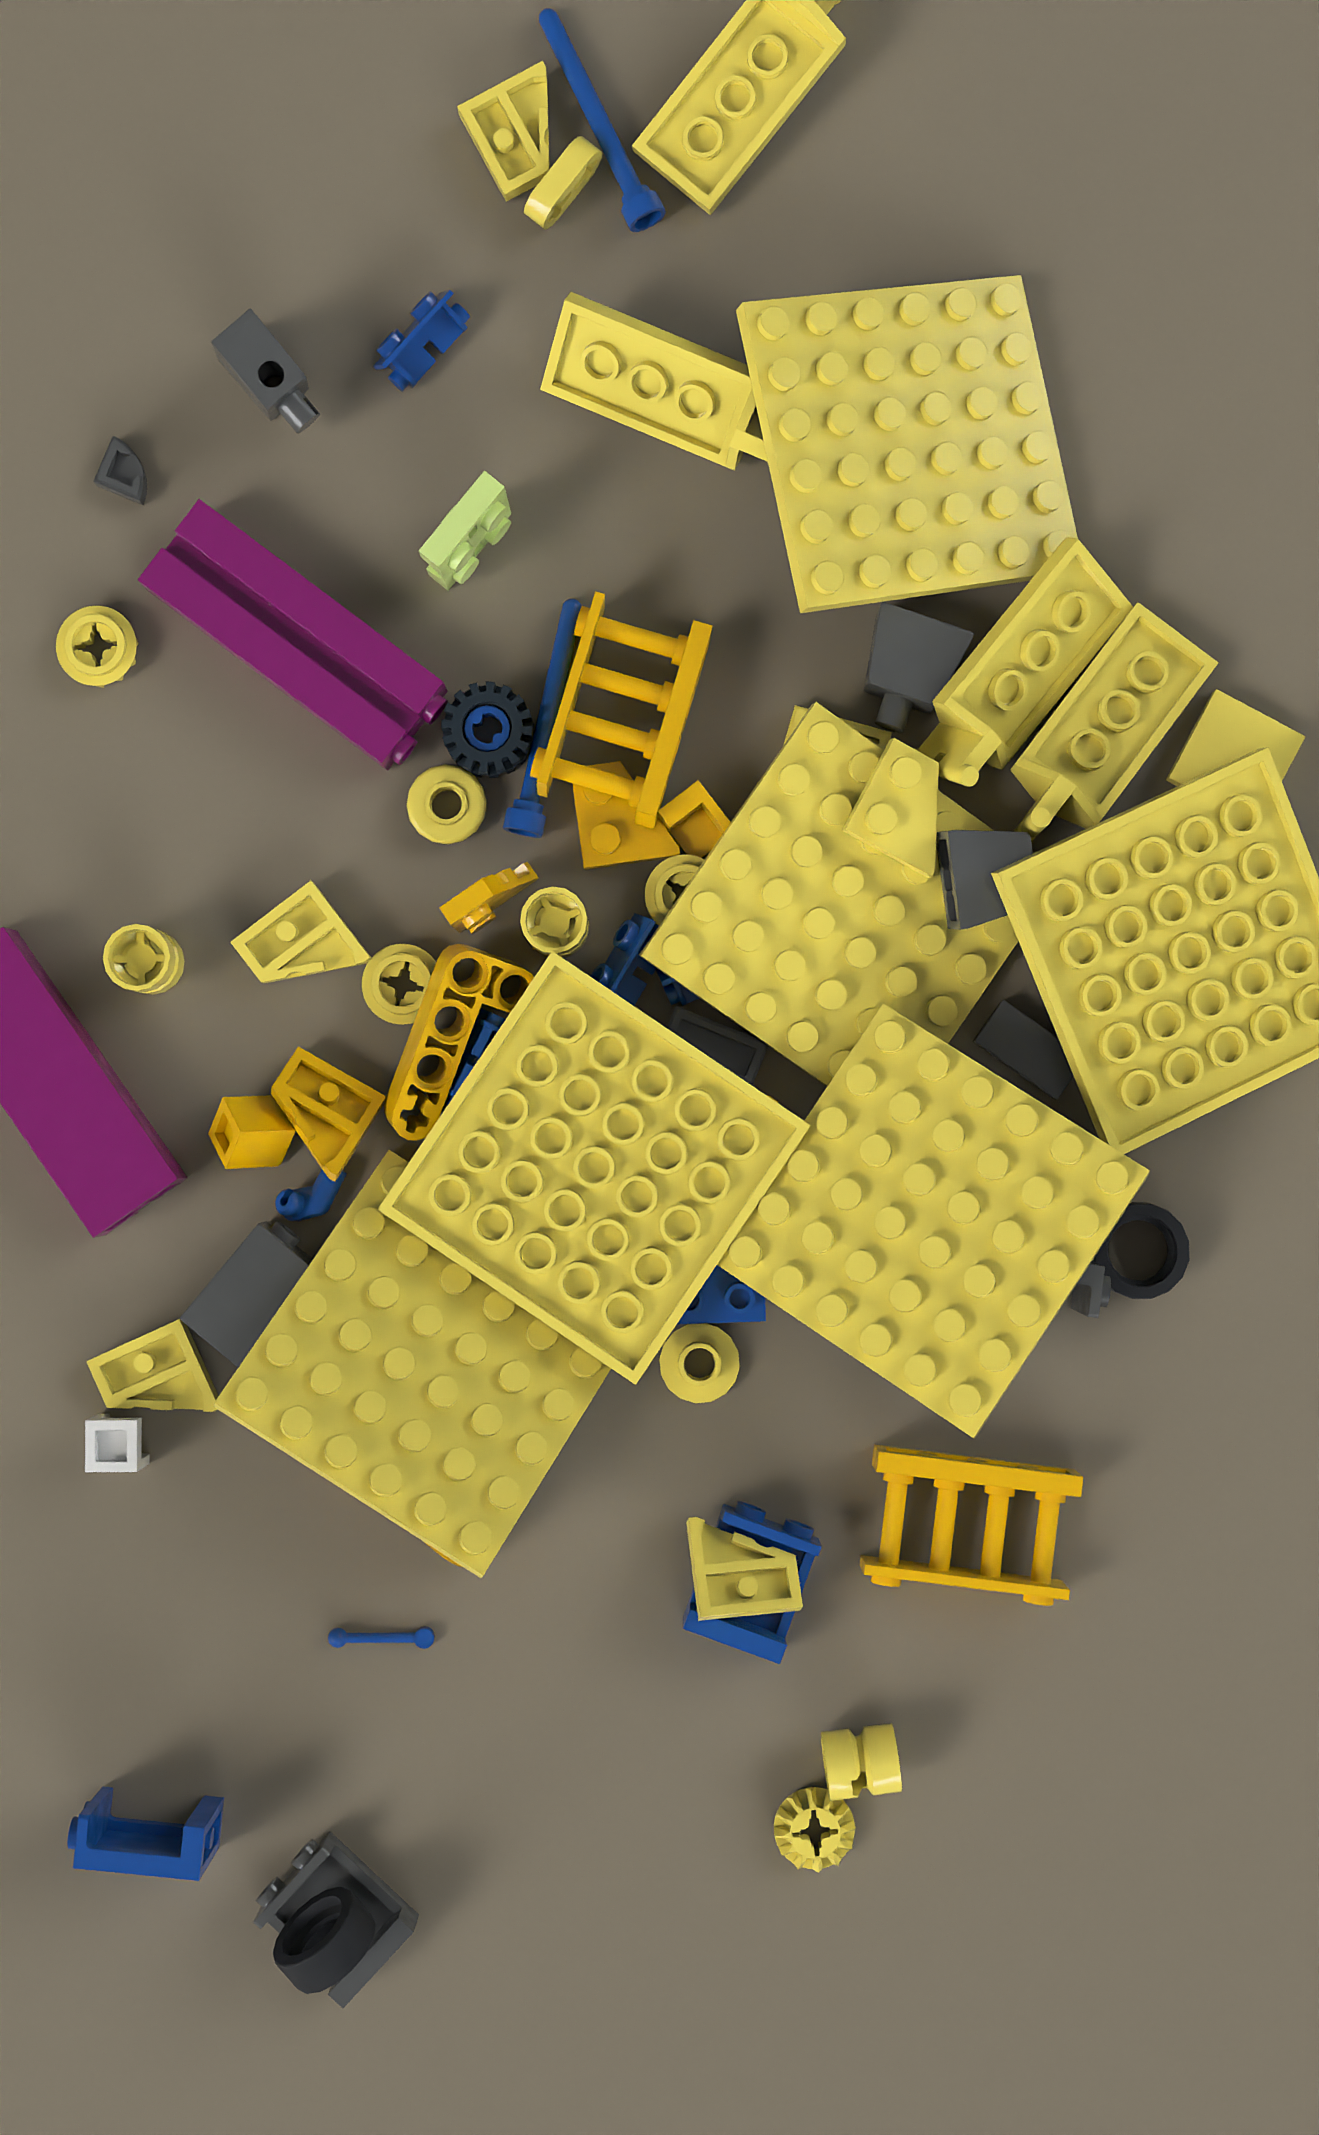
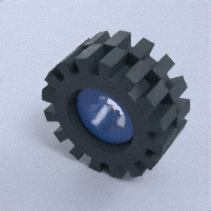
M486 681V685L478 686L476 682L470 684V689L462 692L460 689L454 695L455 700L453 703L450 704L448 702L444 709L446 713L445 719L441 720L442 739L450 756L458 766L482 778V775H488L490 779L499 778L501 773L507 772V774L514 772L516 765L519 763L523 764L526 761L535 731L534 723L525 701L519 694H514L512 688L504 684L503 687L496 686L495 682ZM484 717L496 718L502 724V733L494 734L493 742L491 743L480 742L474 735L475 727L483 725Z

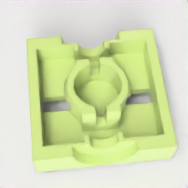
M485 470L419 549L421 558L429 564L426 568L428 575L448 591L456 581L463 584L473 574L479 564L476 556L488 542L491 545H495L505 535L511 525V521L508 519L511 515L505 486Z

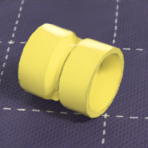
M552 886L535 892L523 906L520 919L523 935L534 950L546 957L552 951L562 958L571 956L583 946L588 937L590 924L585 907L577 895L565 888Z
M140 924L124 926L114 932L107 941L103 954L105 971L114 983L127 990L151 995L166 992L176 985L183 974L185 963L182 948L175 938L163 931Z
M892 1723L865 1726L858 1736H854L849 1729L821 1732L823 1762L830 1801L858 1798L861 1790L865 1788L873 1796L902 1792L899 1756Z

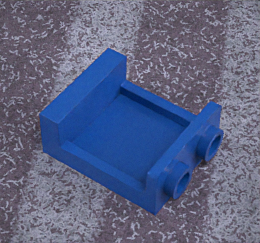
M738 1501L736 1507L724 1504L715 1528L731 1534L737 1532L754 1539L757 1544L764 1547L773 1546L796 1555L802 1594L815 1556H819L822 1548L819 1538L812 1536L814 1529L804 1523L787 1518L784 1525L765 1519V1510L746 1502ZM693 1588L683 1615V1629L780 1664L787 1647L786 1635L795 1611L698 1621L695 1590Z
M103 1786L91 1801H86L79 1817L74 1816L71 1820L67 1846L68 1849L75 1850L73 1868L199 1881L219 1849L224 1797L204 1795L185 1824L112 1816L113 1787Z

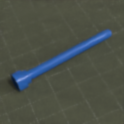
M551 8L542 10L539 14V23L624 194L621 199L623 203L621 213L630 231H644L657 224L665 216L666 210L657 192L650 190L647 185L641 184L557 12Z
M568 599L562 606L520 799H514L513 807L507 808L504 819V830L526 837L542 838L546 822V816L542 815L544 806L539 804L541 796L537 795V778L531 777L530 772L537 748L547 749L564 694L576 640L574 635L575 625L582 607L581 603L576 599Z

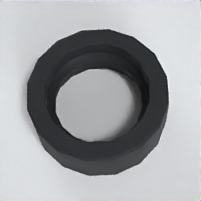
M1130 1202L1092 1261L1105 1266L1104 1276H1110L1111 1291L1131 1299H1153L1169 1292L1183 1278L1190 1260L1189 1240L1182 1224L1168 1210L1151 1203ZM1132 1220H1144L1154 1224L1163 1233L1167 1242V1258L1164 1266L1156 1275L1145 1280H1131L1121 1276L1113 1268L1109 1258V1242L1113 1233L1121 1225Z
M343 1887L327 1889L302 1905L285 1923L273 1949L275 1964L298 1990L306 1994L321 1992L342 1980L365 1956L375 1934L376 1924L373 1916L352 1891Z

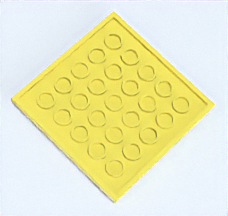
M1021 275L742 302L736 309L800 613L1030 581L1065 537L1078 539Z
M815 702L810 706L639 956L819 1082L828 1086L883 1003L948 1044L1014 949L1018 939L1008 915L968 929H948L937 845L935 872L932 877H925L842 831L884 750ZM938 790L937 832L950 830L994 831Z
M1269 747L1252 751L991 873L1098 1137L1119 1152L1126 1154L1319 1058V877Z
M552 951L397 1179L378 1210L636 1385L811 1125Z
M883 1003L804 1120L811 1126L717 1265L975 1439L1148 1177L1150 1170Z
M388 1150L214 1402V1407L482 1578L611 1368L379 1211V1206L409 1163L391 1150Z

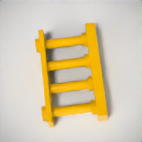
M595 591L591 607L582 606L579 611L574 635L581 637L547 749L537 748L530 776L537 778V795L548 797L552 780L556 778L628 799V805L637 807L635 824L654 829L658 818V810L661 808L709 648L713 625L693 620L689 636L679 634L678 639L603 617L605 612V594ZM596 638H604L672 658L671 664L679 666L675 682L665 681L663 686L588 664ZM582 683L658 705L657 711L665 713L661 729L651 728L648 733L574 711ZM572 731L644 752L643 758L651 760L646 778L636 776L635 780L561 759L560 754L567 732Z
M874 1444L872 1466L876 1472L883 1473V1480L888 1483L879 1557L860 1556L861 1570L864 1575L871 1576L872 1583L882 1586L899 1587L902 1580L1022 1594L1023 1601L1043 1606H1052L1054 1598L1069 1600L1070 1589L1062 1580L1051 1579L1060 1503L1066 1502V1496L1081 1497L1083 1476L1075 1469ZM914 1477L934 1479L933 1486L938 1488L929 1563L899 1560L908 1484H913ZM965 1483L985 1485L984 1492L989 1494L980 1570L950 1566L958 1492L964 1490ZM1015 1489L1034 1491L1035 1499L1040 1500L1031 1576L1000 1572L1009 1497H1015Z

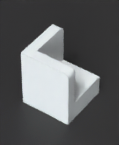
M97 1414L85 1420V1472H138L149 1465L150 1454L141 1453L142 1418H110V1414Z

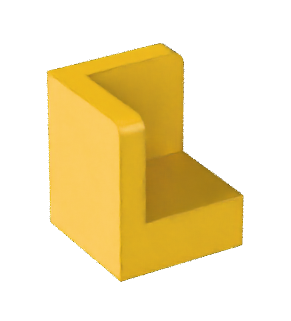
M699 780L658 810V817L684 853L701 858L713 849L731 823Z
M272 1095L222 1097L208 1135L225 1169L276 1167L282 1164L296 1130Z

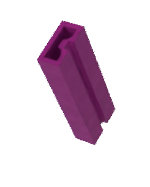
M198 499L174 530L177 534L166 549L161 548L137 580L151 594L388 771L394 762L401 765L414 750L417 740L413 737L424 722L429 725L433 724L445 709L448 700L444 696L448 690L444 682L202 500Z
M1 927L0 1104L93 1238L105 1236L137 1214L140 1209L150 1202L157 1200L188 1177L18 931Z

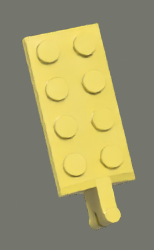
M746 0L632 145L634 153L711 215L846 45V37L827 16L834 5L840 3L841 0Z
M570 292L564 300L540 390L734 471L740 462L743 452L768 462L749 370L746 364L576 293Z
M1065 537L932 701L940 723L919 749H914L939 763V776L941 778L971 787L978 781V771L985 762L992 767L1002 770L1132 610L1133 606L1079 539Z
M1137 602L1010 769L1035 801L1013 832H1029L1032 842L1050 824L1054 816H1058L1085 829L1098 824L1219 662Z

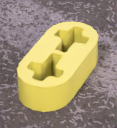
M578 136L532 191L525 204L524 214L544 230L549 229L593 176L600 164L603 153L584 137Z

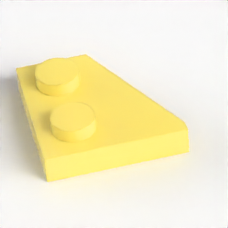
M543 61L457 106L462 122L506 202L537 186L550 169L547 70Z
M896 738L890 739L842 831L925 877H932L936 866L939 763Z
M311 880L230 942L262 983L367 964L372 958Z
M180 1319L86 1361L107 1408L203 1410V1412L218 1410L214 1407L218 1393L188 1326Z
M698 1517L688 1518L686 1524L698 1621L801 1610L803 1604L796 1555L773 1546L764 1547L757 1544L754 1539L737 1532L731 1534L705 1524V1520Z

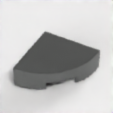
M112 436L93 482L100 488L144 505L147 495V478L144 467L137 455L125 442Z

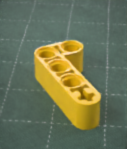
M465 944L450 945L441 952L384 1103L385 1117L399 1136L413 1141L427 1137L440 1117L482 1003L511 1012L533 980L534 976L532 973L511 960ZM472 958L475 967L471 977L462 982L454 981L453 968L456 963L461 959ZM511 975H519L521 985L517 994L513 997L502 998L500 987L503 980ZM448 1006L456 1007L457 1017L453 1025L449 1028L437 1029L435 1027V1016L438 1011ZM430 1054L438 1055L439 1066L437 1070L431 1075L419 1076L417 1074L419 1061ZM411 1084L419 1088L417 1094L410 1088ZM414 1105H416L420 1110L419 1115H410L407 1121H405L401 1116L402 1110H412Z

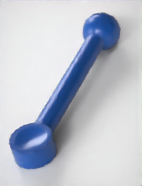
M426 1626L420 1627L416 1632L347 1633L342 1628H334L328 1634V1642L335 1648L343 1647L346 1643H415L419 1648L426 1649L433 1644L435 1638L433 1630Z

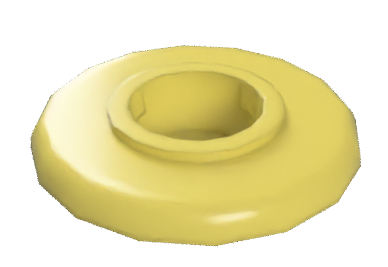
M443 764L427 769L415 779L409 789L406 807L410 822L420 835L432 842L448 845L464 841L478 830L485 818L487 801L484 788L475 775L460 766ZM442 791L456 792L461 799V810L453 818H439L432 810L434 798Z
M706 1323L687 1324L674 1331L664 1343L659 1358L661 1376L668 1389L680 1399L693 1403L712 1402L725 1395L736 1382L740 1368L739 1353L731 1337L719 1327ZM697 1348H703L711 1352L715 1362L712 1373L702 1378L693 1377L685 1369L686 1356L690 1351Z

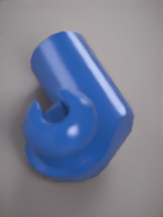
M321 1169L314 1185L293 1190L284 1189L277 1195L275 1200L277 1212L287 1220L297 1222L326 1214L347 1172L342 1170L336 1182H334Z

